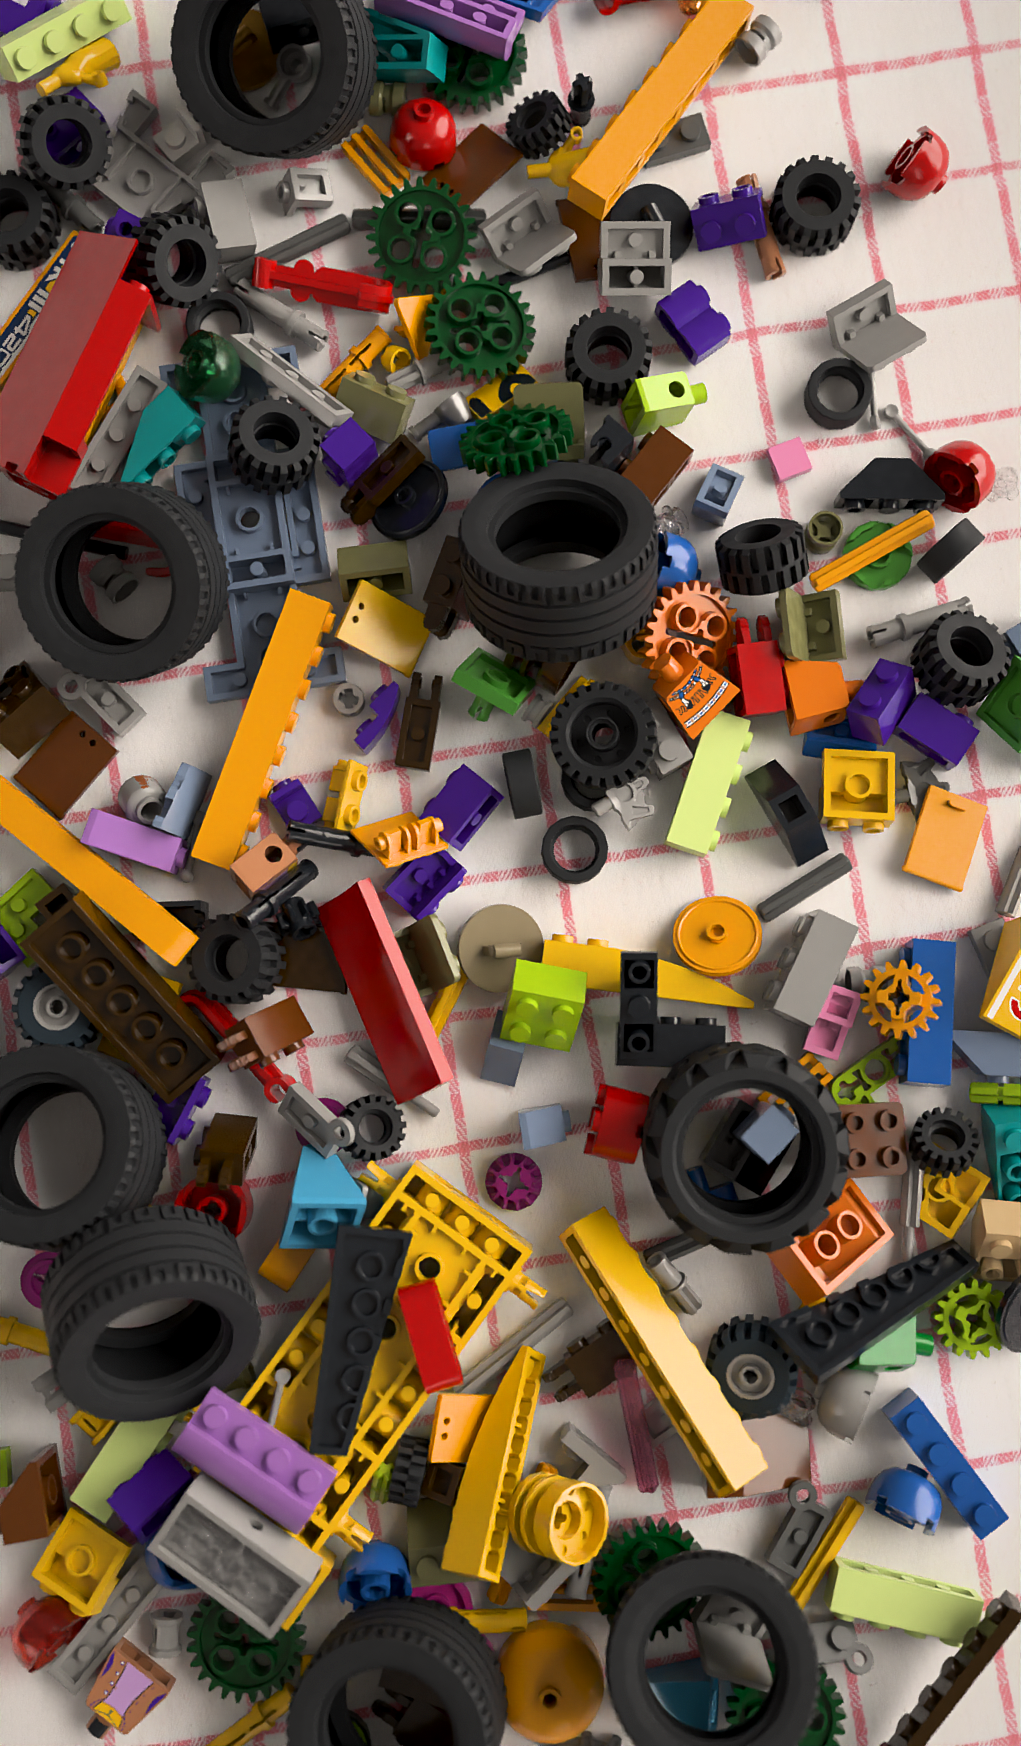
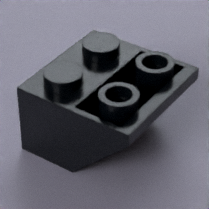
M734 1097L698 1159L761 1196L795 1137L769 1164L757 1158L732 1133L754 1107Z

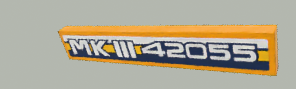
M75 230L71 232L0 329V394L78 236V232Z

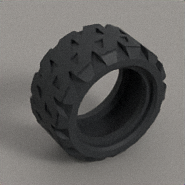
M739 1041L711 1045L704 1051H695L677 1062L667 1077L660 1079L649 1097V1106L640 1136L642 1138V1160L654 1196L670 1220L672 1219L684 1234L706 1247L710 1244L721 1252L730 1254L752 1255V1250L772 1253L794 1245L796 1243L795 1237L811 1234L830 1215L828 1207L837 1202L841 1197L848 1177V1170L845 1168V1165L850 1158L848 1129L842 1121L840 1107L828 1089L811 1072L780 1050L759 1043L742 1044ZM754 1089L774 1094L790 1105L797 1118L800 1130L798 1156L788 1176L775 1189L760 1197L748 1200L723 1199L700 1188L686 1173L683 1162L685 1135L695 1115L709 1101L730 1091Z

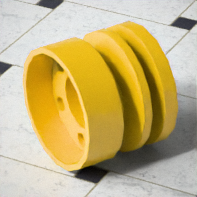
M543 1471L532 1473L520 1482L512 1495L508 1509V1527L513 1541L521 1550L572 1566L585 1564L598 1553L605 1541L609 1525L608 1507L604 1495L595 1485Z

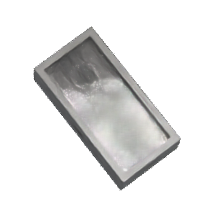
M203 1471L199 1473L147 1548V1550L270 1640L310 1587L324 1560Z

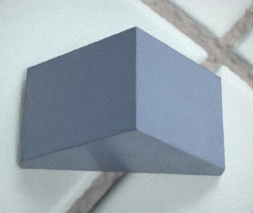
M498 1010L480 1078L515 1087L526 1043L500 1039L503 1011Z

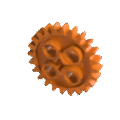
M690 580L688 584L686 582H677L675 589L672 587L662 588L663 597L657 596L654 611L643 627L645 634L636 636V640L644 642V647L640 648L637 654L647 657L641 664V667L651 670L648 679L657 681L661 677L654 670L653 666L659 656L669 653L670 647H672L670 655L675 660L684 652L690 653L697 659L700 656V661L726 678L723 667H728L726 650L732 647L733 642H736V635L733 634L736 621H732L731 617L735 615L737 609L727 607L731 598L720 596L721 588L711 587V583ZM668 628L673 631L683 632L689 636L711 641L713 645L708 647L693 643L690 640L667 635L665 630Z

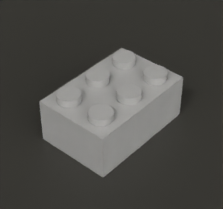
M821 909L806 913L804 917L800 916L791 934L796 937L795 941L789 949H784L777 963V967L781 968V971L775 981H769L763 993L762 999L766 1001L763 1009L801 1027H814L859 927Z

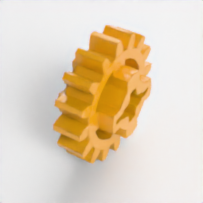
M905 960L900 961L898 968H894L889 961L885 962L886 971L884 973H881L876 968L872 970L876 979L874 982L865 980L864 984L870 991L869 993L860 994L861 1000L869 1002L868 1006L861 1009L864 1015H873L869 1025L875 1028L881 1024L880 1034L886 1037L892 1030L897 1040L902 1039L903 1032H908L911 1038L915 1039V1029L919 1027L928 1032L930 1029L926 1024L927 1019L938 1020L939 1018L932 1011L933 1007L942 1006L940 999L933 998V995L941 991L938 985H928L933 979L932 974L927 972L921 976L922 967L920 964L916 963L910 970ZM910 978L922 986L925 994L911 990ZM893 979V983L885 990H880L886 982ZM903 988V993L909 999V1002H903L902 1008L899 1010L898 1006L893 1002V998H899ZM878 1006L890 1009L892 1022L882 1017ZM916 1010H922L917 1018L908 1022L909 1016Z

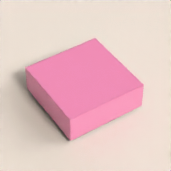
M800 436L770 447L766 451L778 483L811 472L813 468Z

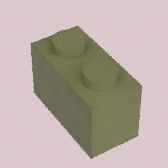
M356 370V372L353 371L343 376L336 399L354 412L352 419L366 433L392 444L400 434L405 432L415 399L407 396V391L399 386L392 384L385 386L376 382V377L365 371Z
M406 540L337 548L338 577L343 602H350L360 579L367 581L391 596L413 594Z

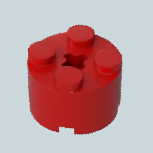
M599 1083L595 1097V1104H598L599 1107L592 1106L588 1120V1127H590V1131H593V1134L587 1133L583 1154L634 1165L642 1141L640 1136L649 1106V1096L640 1092Z
M194 1178L179 1192L174 1206L198 1210L212 1216V1218L225 1225L228 1231L234 1235V1238H237L245 1231L252 1219L254 1209L253 1197L245 1181L243 1186L230 1185L227 1191L219 1190L217 1183L207 1182L205 1188L196 1187V1178ZM214 1201L217 1202V1207L221 1208V1213L213 1217V1210L208 1209V1205Z

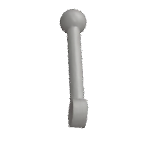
M868 372L872 381L873 392L870 401V426L872 430H877L881 426L877 409L875 373Z
M887 405L884 410L885 418L893 419L921 449L924 459L927 460L936 450L929 448L898 415L899 410L896 405Z
M197 811L193 820L194 828L189 847L190 853L185 870L180 873V879L185 883L191 882L194 878L192 872L194 857L190 855L206 815L202 811Z
M286 1368L279 1369L275 1374L277 1386L267 1422L273 1427L284 1385L291 1377L290 1371Z

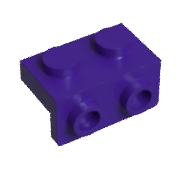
M745 184L731 190L732 194L719 196L718 192H712L698 197V202L693 205L690 213L699 252L767 236L768 233L761 202L763 195L762 187L752 188V184Z
M444 849L429 856L405 862L387 880L382 888L418 921L436 912L439 902L448 892H454L462 884L463 876L467 873V870Z
M204 1075L169 1105L156 1092L154 1093L152 1099L157 1102L158 1110L162 1113V1123L166 1127L167 1143L175 1145L179 1143L180 1139L187 1140L196 1123L191 1120L196 1108L203 1109L212 1093V1089L208 1088L211 1078Z

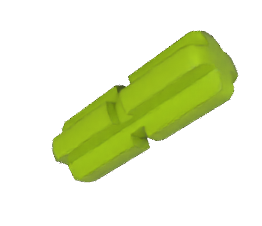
M972 1082L969 1087L970 1102L979 1104H998V1101H1003V1105L1021 1106V1084L1004 1083V1087H999V1083Z
M382 1462L375 1471L369 1495L372 1502L379 1500L381 1504H384L388 1501L392 1474L395 1467L392 1463L386 1465Z

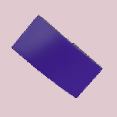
M395 681L389 686L383 684L373 693L370 698L373 702L369 707L377 717L373 721L370 718L367 719L355 732L358 736L354 739V742L366 755L383 737L395 715L401 695L399 685Z

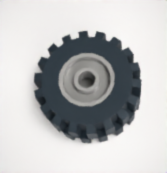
M40 967L31 970L33 974L30 977L24 976L20 981L23 987L21 990L16 989L13 997L18 998L17 1005L12 1004V1012H17L18 1019L13 1021L16 1027L22 1028L23 1032L20 1035L25 1040L33 1042L31 1045L43 1046L50 1043L52 1045L61 1044L67 1047L72 1046L82 1049L85 1048L86 1044L93 1043L98 1039L96 1035L100 1031Z
M746 1314L743 1321L740 1320L739 1316L731 1318L730 1326L725 1322L719 1326L718 1333H714L711 1338L705 1367L718 1381L720 1391L730 1407L735 1411L743 1412L742 1418L750 1419L751 1414H757L758 1419L766 1418L767 1411H771L773 1415L777 1414L781 1410V1404L787 1406L791 1401V1394H795L799 1366L767 1333L769 1317L763 1315L761 1316V1321L754 1320V1314Z

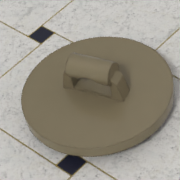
M507 904L486 906L475 912L466 921L459 934L457 955L460 967L466 977L476 986L495 993L508 992L516 959L537 963L542 962L543 937L536 921L524 910Z

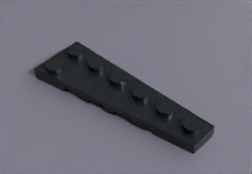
M338 1223L309 1446L310 1454L345 1457L348 1455L361 1412L363 1398L371 1378L376 1354L382 1341L384 1327L392 1307L397 1283L400 1279L411 1243V1230Z
M952 1239L912 1257L910 1261L901 1262L888 1268L885 1274L872 1280L866 1278L856 1283V1287L841 1294L837 1291L828 1295L825 1301L810 1308L806 1305L773 1320L768 1324L767 1333L818 1386L977 1273L980 1264Z

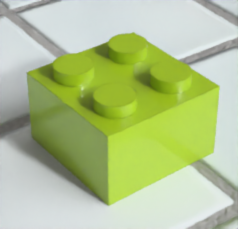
M516 959L503 1008L500 1039L570 1052L585 1005L587 972Z

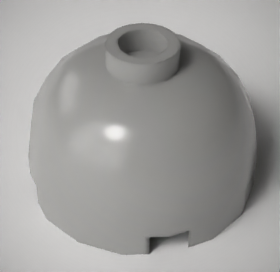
M845 1366L816 1387L813 1397L819 1400L817 1415L820 1423L829 1433L849 1444L852 1443L868 1407L870 1394H873L879 1377L878 1374L865 1370H851Z

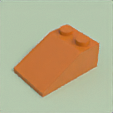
M852 1178L846 1179L841 1197L837 1202L828 1207L830 1215L811 1234L795 1237L796 1243L794 1245L772 1253H766L805 1306L828 1296L894 1236V1233Z

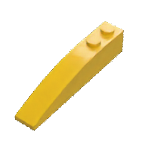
M552 934V940L545 939L542 964L587 972L586 989L620 993L621 951L626 950L608 947L609 941L588 938L587 945L573 943L574 937L568 935ZM658 959L657 998L754 1009V1001L729 987L685 967Z
M521 1346L487 1410L472 1447L459 1488L457 1501L452 1510V1523L448 1541L443 1551L441 1569L463 1577L499 1583L510 1532L508 1527V1509L512 1495L520 1484L542 1379L541 1376L543 1375L546 1360L545 1355L529 1346Z

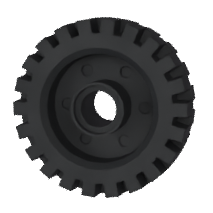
M596 681L590 682L588 686L582 685L576 688V692L573 694L569 693L564 697L565 701L562 704L559 703L556 708L557 713L551 720L552 728L549 731L551 749L557 763L570 778L588 788L610 790L611 788L618 789L624 787L629 782L632 783L641 773L643 774L647 770V766L652 762L655 749L657 748V726L651 709L639 694L622 684L618 685L611 681H605V683ZM601 728L613 730L612 739L606 744L595 742V735Z

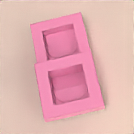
M833 984L814 1027L808 1028L802 1049L838 1061L848 1029L853 1026L861 1002V993Z

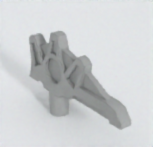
M645 776L637 778L632 783L625 784L624 787L604 790L605 797L591 805L597 817L613 809L614 812L621 816V821L628 831L641 818L653 815L655 810L653 805L645 804L643 789L649 785V781Z

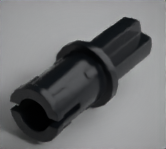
M583 73L576 74L575 81L572 82V90L567 99L568 106L570 107V117L572 118L571 124L579 127H585L590 122V112L595 102L592 92V78L590 76L584 77Z

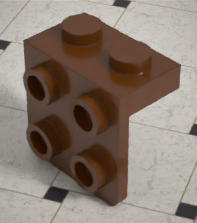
M900 1102L838 1104L842 1113V1121L848 1129L850 1158L845 1165V1168L848 1170L847 1178L904 1174L907 1171L903 1105Z

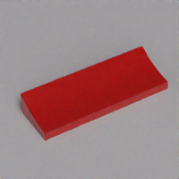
M369 877L357 881L349 889L318 907L321 914L319 918L398 1106L425 1095L455 1078Z

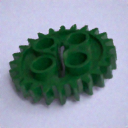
M519 30L512 44L508 60L503 61L478 51L477 55V50L434 34L448 46L447 63L453 62L456 65L450 68L446 67L444 83H426L428 93L435 91V99L438 102L446 98L447 109L449 110L458 103L461 114L465 112L467 105L472 106L474 114H478L479 105L482 104L490 112L492 108L491 101L494 100L501 106L504 105L503 94L505 93L513 97L515 95L513 84L522 85L521 73L527 72L525 60L528 59L527 47H524L526 45L525 35L519 34ZM477 77H486V80L482 82L474 81Z
M418 176L416 187H412L407 178L404 179V190L402 191L394 184L391 185L394 196L389 198L381 194L380 197L385 204L384 207H372V210L378 215V219L367 220V224L375 229V233L366 235V239L376 243V246L368 250V254L371 256L379 255L380 257L375 262L374 267L376 269L386 267L387 269L382 278L389 280L395 276L394 287L396 289H399L404 282L407 283V293L411 295L416 286H419L421 295H426L428 286H432L435 292L440 293L439 283L445 282L452 287L450 279L452 275H457L460 279H463L459 267L461 265L471 267L472 265L465 258L466 253L475 254L477 251L473 246L469 245V241L477 239L478 234L468 231V228L473 226L476 220L475 218L464 217L471 209L469 204L459 207L458 203L462 195L458 192L449 197L450 185L448 183L441 190H438L436 178H432L428 187L425 186L421 176ZM430 205L432 209L426 224V233L431 238L429 241H423L418 268H413V261L419 246L418 241L414 238V234L421 233L425 208ZM407 206H414L418 209V217L411 224H405L401 221V212ZM442 214L450 216L452 219L450 229L444 233L435 231V219ZM400 241H406L410 245V253L404 259H396L393 255L394 245ZM432 250H440L444 255L443 263L437 268H430L426 264V256Z
M467 272L465 282H462L455 275L452 287L445 282L442 283L441 294L434 292L431 301L433 304H428L426 314L429 317H425L423 327L428 329V331H426L424 339L426 342H434L430 347L429 353L430 355L441 354L438 359V366L446 363L450 364L448 375L451 376L457 370L461 371L462 382L467 379L468 375H473L474 383L478 385L481 376H485L487 382L491 385L493 384L495 374L504 381L507 378L508 370L516 374L520 366L519 363H526L529 356L526 352H531L534 342L531 339H534L536 329L530 326L533 325L535 315L526 314L531 304L529 302L519 303L522 295L521 290L513 294L509 292L512 282L508 281L503 287L498 285L499 275H495L491 282L486 280L485 272H481L479 280H474L471 272ZM486 306H494L500 312L491 313L486 309ZM461 311L467 317L458 318L452 312ZM501 338L507 345L499 346L493 339ZM468 343L474 350L465 351L459 344Z
M528 403L524 408L519 409L517 405H514L510 411L501 408L499 413L495 415L488 413L486 414V420L476 419V426H467V433L461 434V441H458L463 464H467L468 470L475 469L476 474L486 471L488 477L500 472L501 477H505L509 472L513 471L518 476L521 470L524 469L534 472V466L536 465L546 467L548 466L547 460H559L558 453H567V446L573 445L572 438H575L570 415H565L564 409L556 411L555 405L545 409L544 403L532 408L531 403Z
M647 1516L645 1526H640L636 1518L632 1519V1530L627 1531L623 1525H619L621 1536L618 1539L610 1534L607 1535L611 1546L609 1549L605 1547L600 1548L599 1553L603 1561L597 1560L593 1564L595 1571L599 1574L591 1576L590 1580L593 1586L596 1587L592 1591L593 1597L596 1602H600L597 1607L602 1616L607 1615L606 1619L610 1626L618 1605L627 1590L619 1591L623 1583L629 1581L634 1583L641 1575L640 1573L643 1574L660 1560L683 1551L702 1549L698 1541L693 1542L695 1538L689 1530L683 1532L678 1522L669 1527L665 1517H662L658 1525L655 1526L651 1516ZM646 1548L651 1549L647 1557L642 1559L637 1558L641 1550ZM629 1563L636 1568V1570L630 1567L623 1566V1564ZM697 1596L684 1599L668 1609L653 1628L649 1637L650 1642L654 1641L656 1631L659 1630L664 1638L667 1639L669 1636L668 1628L671 1626L678 1632H681L680 1620L683 1618L692 1622L689 1611L697 1605L699 1601Z
M210 1595V1600L202 1598L198 1604L200 1611H194L190 1619L195 1625L190 1626L186 1633V1636L195 1639L189 1642L186 1652L197 1653L192 1659L190 1667L202 1666V1670L197 1678L198 1681L209 1677L211 1683L208 1691H213L219 1685L222 1687L221 1699L223 1700L230 1691L235 1692L236 1703L240 1702L244 1693H248L251 1703H255L258 1691H261L263 1696L269 1699L272 1693V1685L279 1691H282L285 1685L284 1677L290 1680L294 1678L296 1670L293 1666H300L302 1662V1655L298 1652L304 1651L307 1641L299 1638L305 1635L307 1625L296 1624L302 1618L303 1611L288 1631L280 1627L270 1640L240 1617V1622L232 1624L227 1622L223 1617V1613L231 1610ZM218 1632L223 1637L218 1638L215 1636V1633ZM242 1634H248L251 1643H245V1636ZM273 1639L278 1640V1641H279V1644H278V1645L274 1644V1643L272 1642V1640H273ZM227 1649L233 1653L235 1659L232 1661L223 1660L219 1656L218 1651ZM264 1654L269 1657L271 1664L260 1665L256 1662L254 1656Z
M765 1653L773 1680L774 1661H772L768 1653ZM823 1666L819 1667V1695H817L816 1709L819 1710V1714L812 1719L811 1724H808L805 1729L807 1733L800 1739L798 1746H840L834 1735H845L846 1732L843 1725L838 1722L846 1719L844 1709L838 1707L844 1703L840 1692H835L838 1687L834 1679L826 1680L828 1674ZM731 1682L732 1691L737 1696H726L727 1706L733 1709L724 1712L726 1722L732 1724L728 1728L736 1726L752 1716L764 1702L769 1690L762 1691Z

